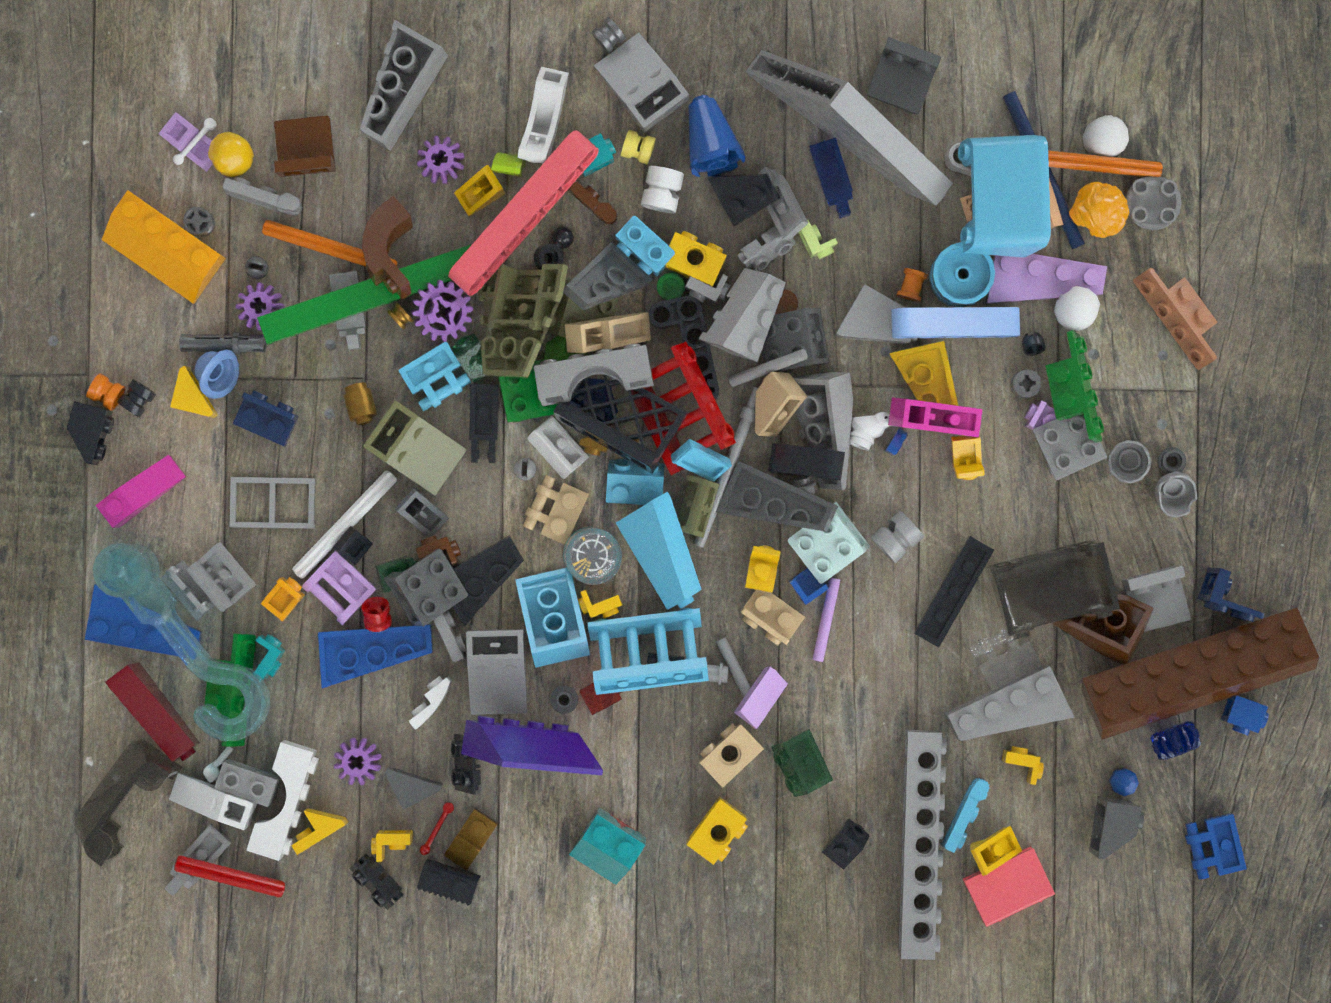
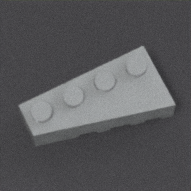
M394 20L390 41L387 43L384 51L385 57L381 69L378 70L375 79L376 85L373 95L370 96L360 127V131L367 138L389 151L394 147L448 58L447 53L440 45Z
M1048 665L1036 668L944 713L956 739L959 741L1074 718L1052 669Z

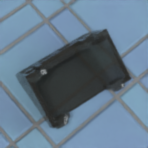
M1088 540L987 566L1008 636H1013L1014 639L1030 636V631L1037 626L1084 614H1096L1097 619L1113 615L1112 610L1120 609L1105 545L1102 541Z
M137 740L129 744L75 818L74 825L86 855L100 866L117 858L124 846L119 843L118 832L121 826L111 819L113 814L135 785L145 791L156 790L163 785L167 778L175 779L183 767L175 761L172 762L167 755L145 740Z

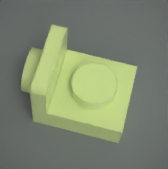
M807 220L808 224L798 234L810 258L818 256L819 259H822L834 253L833 247L838 244L836 238L820 245L819 240H822L817 226L815 224L811 226L809 220Z

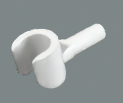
M226 747L214 762L205 767L203 775L208 782L211 783L218 778L220 770L217 767L225 761L234 749Z

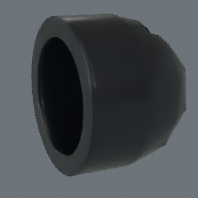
M1034 332L1032 335L1026 333L1022 339L1023 352L1026 355H1038L1046 349L1045 341L1038 332Z

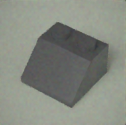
M1098 796L1089 852L1099 859H1105L1136 837L1138 829H1142L1144 823V812H1141L1142 807L1131 801Z

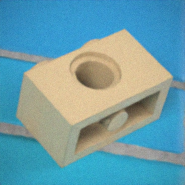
M731 723L720 734L723 737L722 740L716 745L711 742L700 752L702 758L699 760V763L722 788L764 750L763 746L741 723L736 726ZM732 745L736 747L738 753L733 760H726L722 757L721 752L725 746Z

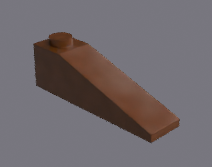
M1042 582L1037 584L1026 604L1028 609L1099 654L1122 665L1129 663L1154 610L1153 607L1128 595L1101 594V591L1095 590L1086 592L1074 590L1073 587Z

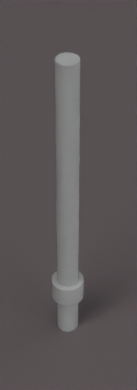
M753 387L746 407H743L739 416L741 421L734 436L736 443L731 445L727 455L732 466L718 478L717 483L719 487L704 538L696 536L693 543L697 546L704 548L717 514L716 510L730 481L751 423H755V399L758 389L756 387Z

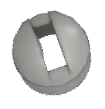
M519 459L514 465V473L521 480H530L536 474V464L531 459ZM523 462H528L527 476H522Z

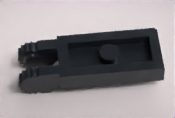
M470 384L469 440H471V463H478L480 457L478 441H489L487 458L489 463H496L499 384Z

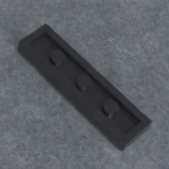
M968 536L914 631L915 635L938 648L940 647L993 554L994 549Z

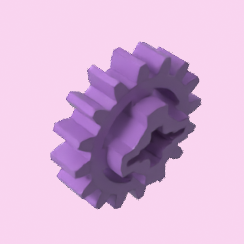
M438 280L437 287L428 282V291L424 292L419 289L418 293L422 297L420 300L413 299L412 301L418 306L417 309L411 310L412 315L419 317L414 321L415 326L423 325L420 332L426 335L430 331V338L434 341L438 335H440L443 342L447 341V335L449 334L454 339L458 338L456 331L459 329L466 332L463 323L472 321L467 316V312L473 311V307L466 305L471 298L468 295L461 296L463 290L460 287L454 290V283L452 281H449L447 286H444L443 281ZM440 293H450L454 295L455 298H450L447 300L442 298ZM430 298L431 303L429 309L424 311L425 304L427 300ZM437 300L445 308L449 307L445 310L447 321L440 314H436L439 312ZM460 310L459 318L454 323L455 313ZM438 322L443 324L445 329H437L429 324Z

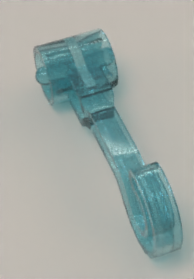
M137 543L112 544L104 548L97 555L93 565V578L98 588L107 595L116 598L121 597L142 624L153 625L187 668L199 679L213 684L231 685L237 687L242 692L245 698V706L239 716L233 718L223 716L215 706L204 704L197 707L193 714V719L198 727L210 737L221 741L241 740L257 732L266 721L270 709V694L263 678L250 668L214 660L176 613L175 606L177 600L158 577L160 573L159 562L149 548Z

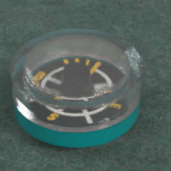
M585 527L577 530L569 537L564 547L563 559L567 570L573 577L585 584L597 585L610 580L617 573L621 565L622 552L618 541L612 534L598 527Z

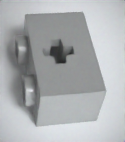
M228 759L222 764L214 789L268 807L274 802L281 777Z

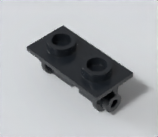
M366 853L358 860L361 866L355 863L349 868L353 872L351 876L361 887L365 885L372 893L370 897L375 904L381 908L384 906L388 910L394 905L391 899L397 902L404 895L400 891L402 887L389 874L381 881L378 876L385 869L376 862L373 856L369 857Z

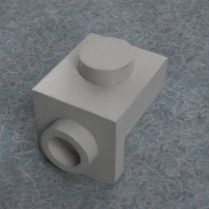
M724 274L716 289L690 276L685 289L690 291L688 296L697 298L701 303L706 299L716 304L718 298L724 300L731 285L726 283L728 276Z

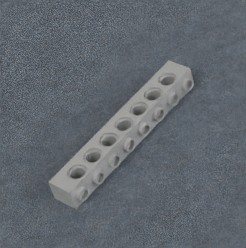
M905 730L898 955L901 959L935 960V952H940V935H936V924H941V907H937V896L942 895V879H937L938 867L943 866V851L938 850L939 839L944 837V823L939 822V812L944 811L945 795L940 794V783H945L946 768L941 766V755H946L947 747L946 738H942L940 731ZM924 752L931 753L933 757L932 763L927 767H921L918 763L919 756ZM925 780L930 781L932 784L931 791L927 795H920L917 791L918 784ZM921 809H928L931 812L930 820L926 823H919L916 819L917 813ZM921 837H927L930 840V846L925 851H918L915 846L917 840ZM919 866H927L929 868L928 876L925 879L915 878V870ZM919 894H926L928 896V903L924 907H916L914 905V899ZM924 922L927 924L926 933L920 936L913 933L915 924Z

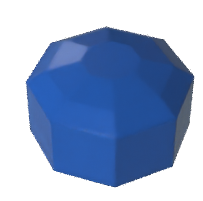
M1124 767L1114 770L1109 779L1112 791L1122 796L1133 794L1139 784L1136 773Z

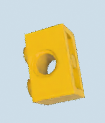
M682 231L681 234L675 232L669 245L674 250L675 255L668 261L665 268L687 278L691 276L713 287L726 260L727 255L722 253L724 249L708 242L707 246L696 242L698 237L686 231ZM690 252H700L703 256V261L699 265L690 264L687 260V255Z
M719 796L687 839L686 845L713 865L717 860L722 862L731 850L728 845L734 837L739 839L747 829L748 825L745 824L747 817ZM716 825H722L727 829V834L722 839H715L711 835L712 828Z

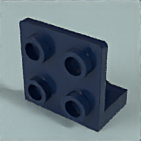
M1207 568L1197 598L1205 602L1203 607L1224 613L1230 610V616L1243 621L1253 622L1254 618H1264L1265 613L1222 599L1224 594L1227 595L1232 585L1231 571L1222 568Z

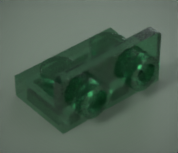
M810 729L784 742L771 746L774 761L781 768L785 776L786 787L794 797L807 795L833 781Z

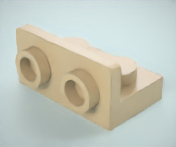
M755 590L740 611L745 615L742 621L754 629L758 625L767 631L765 637L777 646L781 642L787 645L792 635L805 619V616L771 592Z

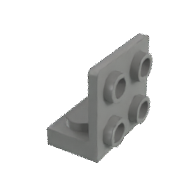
M1175 565L1122 579L1126 595L1154 608L1144 632L1191 619L1180 579L1186 577L1183 566Z

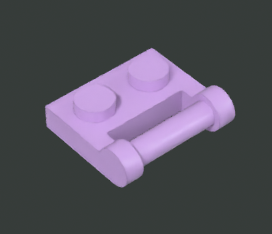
M334 551L302 585V588L307 593L311 592L338 617L336 620L342 626L362 606L363 602L377 590L369 580L337 551ZM322 578L350 603L346 609L318 584Z

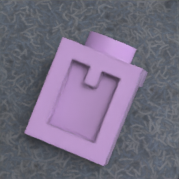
M1042 400L1037 405L1032 403L1024 417L1028 420L1025 427L1033 430L1055 420L1054 409L1046 405L1047 403Z

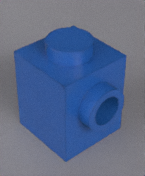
M1235 695L1227 699L1220 720L1233 724L1232 730L1245 735H1249L1250 731L1259 733L1260 729H1263L1268 721L1269 714L1266 712L1268 706Z

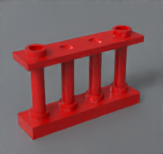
M687 342L671 347L674 357L652 368V378L655 380L680 367L687 382L659 397L672 403L692 392L699 405V408L687 414L677 431L705 417L712 433L695 442L706 448L718 443L721 450L735 444L734 431L731 425L726 423L696 362L697 358L694 350L688 346ZM652 386L644 387L647 391L655 394ZM631 390L632 395L638 394ZM647 398L634 400L640 413L653 410L652 403ZM655 404L656 409L662 408L661 406ZM665 412L658 414L661 427L674 423V421L670 422ZM655 415L642 418L648 431L658 428ZM667 432L662 433L663 439L666 436ZM659 434L651 435L658 448L661 444ZM676 434L661 456L670 475L685 469L672 463L671 454L681 446Z

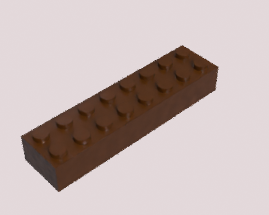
M1296 607L1082 678L1081 690L1100 738L1103 740L1314 670L1320 657Z

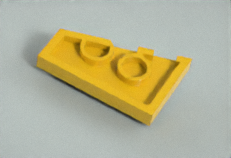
M945 341L889 353L918 401L959 406Z

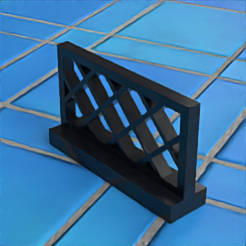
M603 375L604 383L593 386L588 385L587 378L583 379L575 387L569 402L558 403L553 411L558 421L651 474L654 473L660 457L687 416L685 411L644 388L633 389L634 392L638 393L632 395L631 390H628L629 396L613 400L610 387L621 383L608 375ZM607 376L610 377V378L613 379V380H612V381H608ZM606 388L609 401L593 405L590 392ZM587 393L590 406L578 409L570 404L576 395ZM647 398L651 401L653 410L637 414L634 400ZM631 402L634 415L617 419L614 405ZM655 404L661 406L662 408L656 409ZM611 406L614 420L606 422L597 420L595 410ZM591 411L592 416L588 415L586 412ZM670 411L678 416L672 425L660 426L658 414ZM655 415L658 428L641 432L638 419ZM635 420L638 433L629 436L623 435L620 432L619 424ZM616 425V430L609 426ZM667 432L666 436L663 439L662 433ZM659 434L661 444L657 450L653 452L646 448L643 438ZM640 439L641 444L637 443L634 440Z

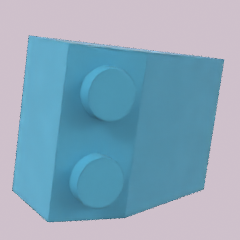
M567 568L515 579L535 668L590 655L572 574L569 573Z

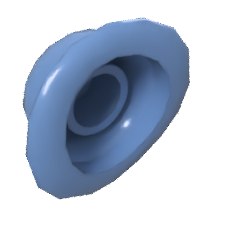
M227 349L219 352L210 351L199 357L194 371L196 379L199 381L201 392L206 397L217 399L226 396L233 390L239 377V363L233 351Z

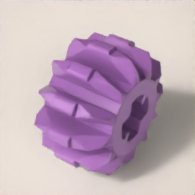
M435 136V145L431 146L427 140L424 142L428 151L418 150V155L425 159L419 160L417 166L421 168L426 167L421 174L423 177H428L432 174V183L435 184L439 176H441L442 183L447 184L448 179L446 175L450 174L456 180L458 176L453 170L464 169V166L456 161L463 160L465 156L463 153H456L460 148L458 143L450 146V137H446L443 144H441L439 137ZM442 154H445L444 157L448 160L447 163H441L440 166H437L438 164L434 160L435 157L440 158Z
M258 282L256 292L251 285L246 286L249 293L248 296L239 293L238 297L244 300V303L236 304V309L245 310L240 313L238 318L240 320L248 319L246 322L248 328H252L256 323L257 330L262 331L257 317L283 309L285 305L276 303L282 298V295L280 293L273 294V286L269 285L264 291L263 283ZM259 300L266 304V309H261L262 313L254 309L255 304L259 305Z
M351 738L350 747L344 742L340 744V748L344 753L336 752L334 754L336 759L342 760V762L334 764V769H344L339 774L340 779L346 777L347 774L350 775L348 779L349 785L354 784L356 777L359 784L364 785L366 782L365 776L370 780L375 778V774L371 769L375 771L381 769V765L373 763V761L381 759L382 756L381 754L372 755L371 752L376 749V744H372L368 749L365 748L367 744L366 738H362L359 746L356 738ZM352 756L363 757L364 761L361 762V764H364L363 768L360 765L356 767L352 765L351 762L354 761V759H351Z

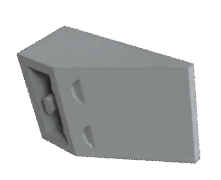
M637 33L594 65L643 133L689 101L688 92L640 33Z
M525 629L466 631L471 715L527 713Z

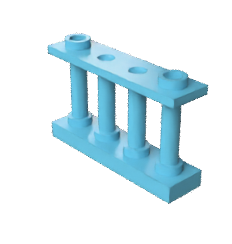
M683 608L679 611L617 619L601 618L588 622L590 641H599L601 670L593 671L596 695L709 681L706 657H697L694 628L702 627L700 608ZM667 631H683L685 660L669 661L666 639ZM654 633L658 662L642 665L638 635ZM626 637L630 666L614 669L612 666L610 639Z

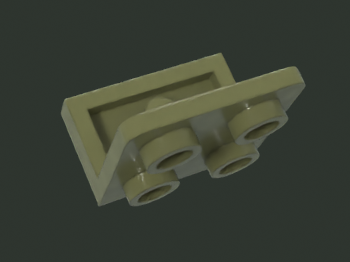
M565 280L564 288L571 280ZM563 293L546 334L566 338L565 324L615 316L619 298L617 297L582 310Z

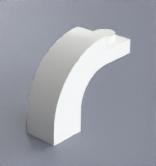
M541 67L536 79L529 120L517 158L525 159L531 163L543 164L550 156L562 111L569 73Z

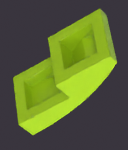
M497 152L491 170L495 173L522 176V169L525 168L526 160L517 158L518 155Z

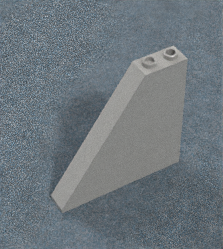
M763 50L760 51L745 71L748 76L905 193L936 206L946 196L948 189L953 184L849 82Z

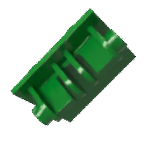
M544 359L534 362L528 378L498 376L507 423L555 415L553 411L558 404L542 406L538 396L534 366L540 365Z

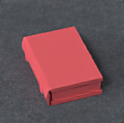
M1031 846L1023 849L1022 852L987 875L982 876L979 870L962 878L986 927L1001 922L1003 919L1036 903H1042L1043 900L1055 895L1036 852Z

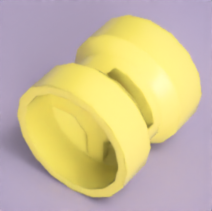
M629 129L621 156L628 159L634 157L640 163L648 165L656 138L651 136L642 137L636 131Z

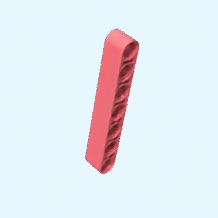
M575 130L570 133L455 263L449 272V278L467 295L472 296L477 293L594 161L599 149L579 131Z

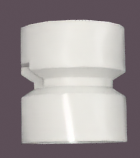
M649 166L646 178L649 188L644 189L641 206L659 212L676 213L679 200L676 192L681 190L684 174L665 167Z

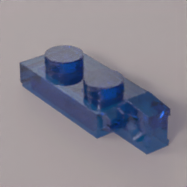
M836 138L810 145L809 151L825 201L827 200L829 207L835 205L839 219L850 216L851 210L848 201L853 199V189Z

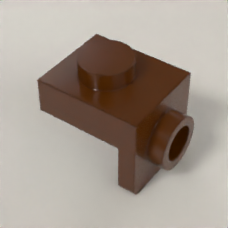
M436 535L421 540L422 546L416 548L419 559H423L436 549H441L442 551L446 550L451 563L456 564L459 563L458 556L462 555L456 539L451 541L449 536L438 540Z

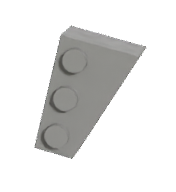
M744 268L726 296L729 300L722 311H716L712 317L715 320L707 333L703 332L699 340L734 356L758 362L786 282L768 273Z

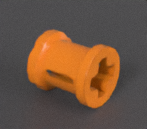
M904 268L903 273L905 277L901 290L897 291L896 295L906 300L921 302L919 295L924 280L928 278V274L915 269Z

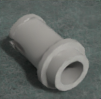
M720 663V666L707 665L709 682H718V685L728 682L729 666H723V663Z

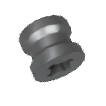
M609 17L604 20L600 28H594L591 31L593 37L607 53L613 50V46L617 42H623L626 39L623 32Z
M190 208L183 216L184 227L196 237H205L212 233L215 226L214 217L204 208Z
M1022 370L1012 377L1010 387L1014 395L1026 399L1039 392L1041 379L1033 370Z

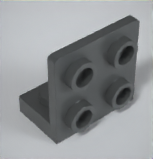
M888 37L867 96L916 115L919 114L934 73L940 63L941 56Z
M803 308L774 315L761 351L763 363L801 349H805L808 358L806 360L774 372L830 363L821 309Z
M436 549L405 571L392 572L384 578L404 613L414 626L424 627L468 596L441 549Z

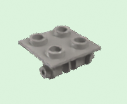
M1084 414L1061 421L1055 419L1032 430L1048 463L1046 464L1050 474H1053L1056 481L1108 458L1101 442L1096 443L1089 439Z

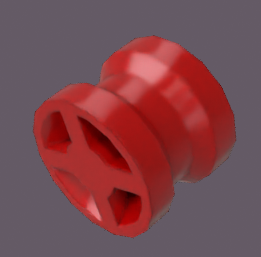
M372 597L363 602L361 610L365 616L364 626L367 630L381 632L391 626L392 617L389 613L390 605L387 599Z

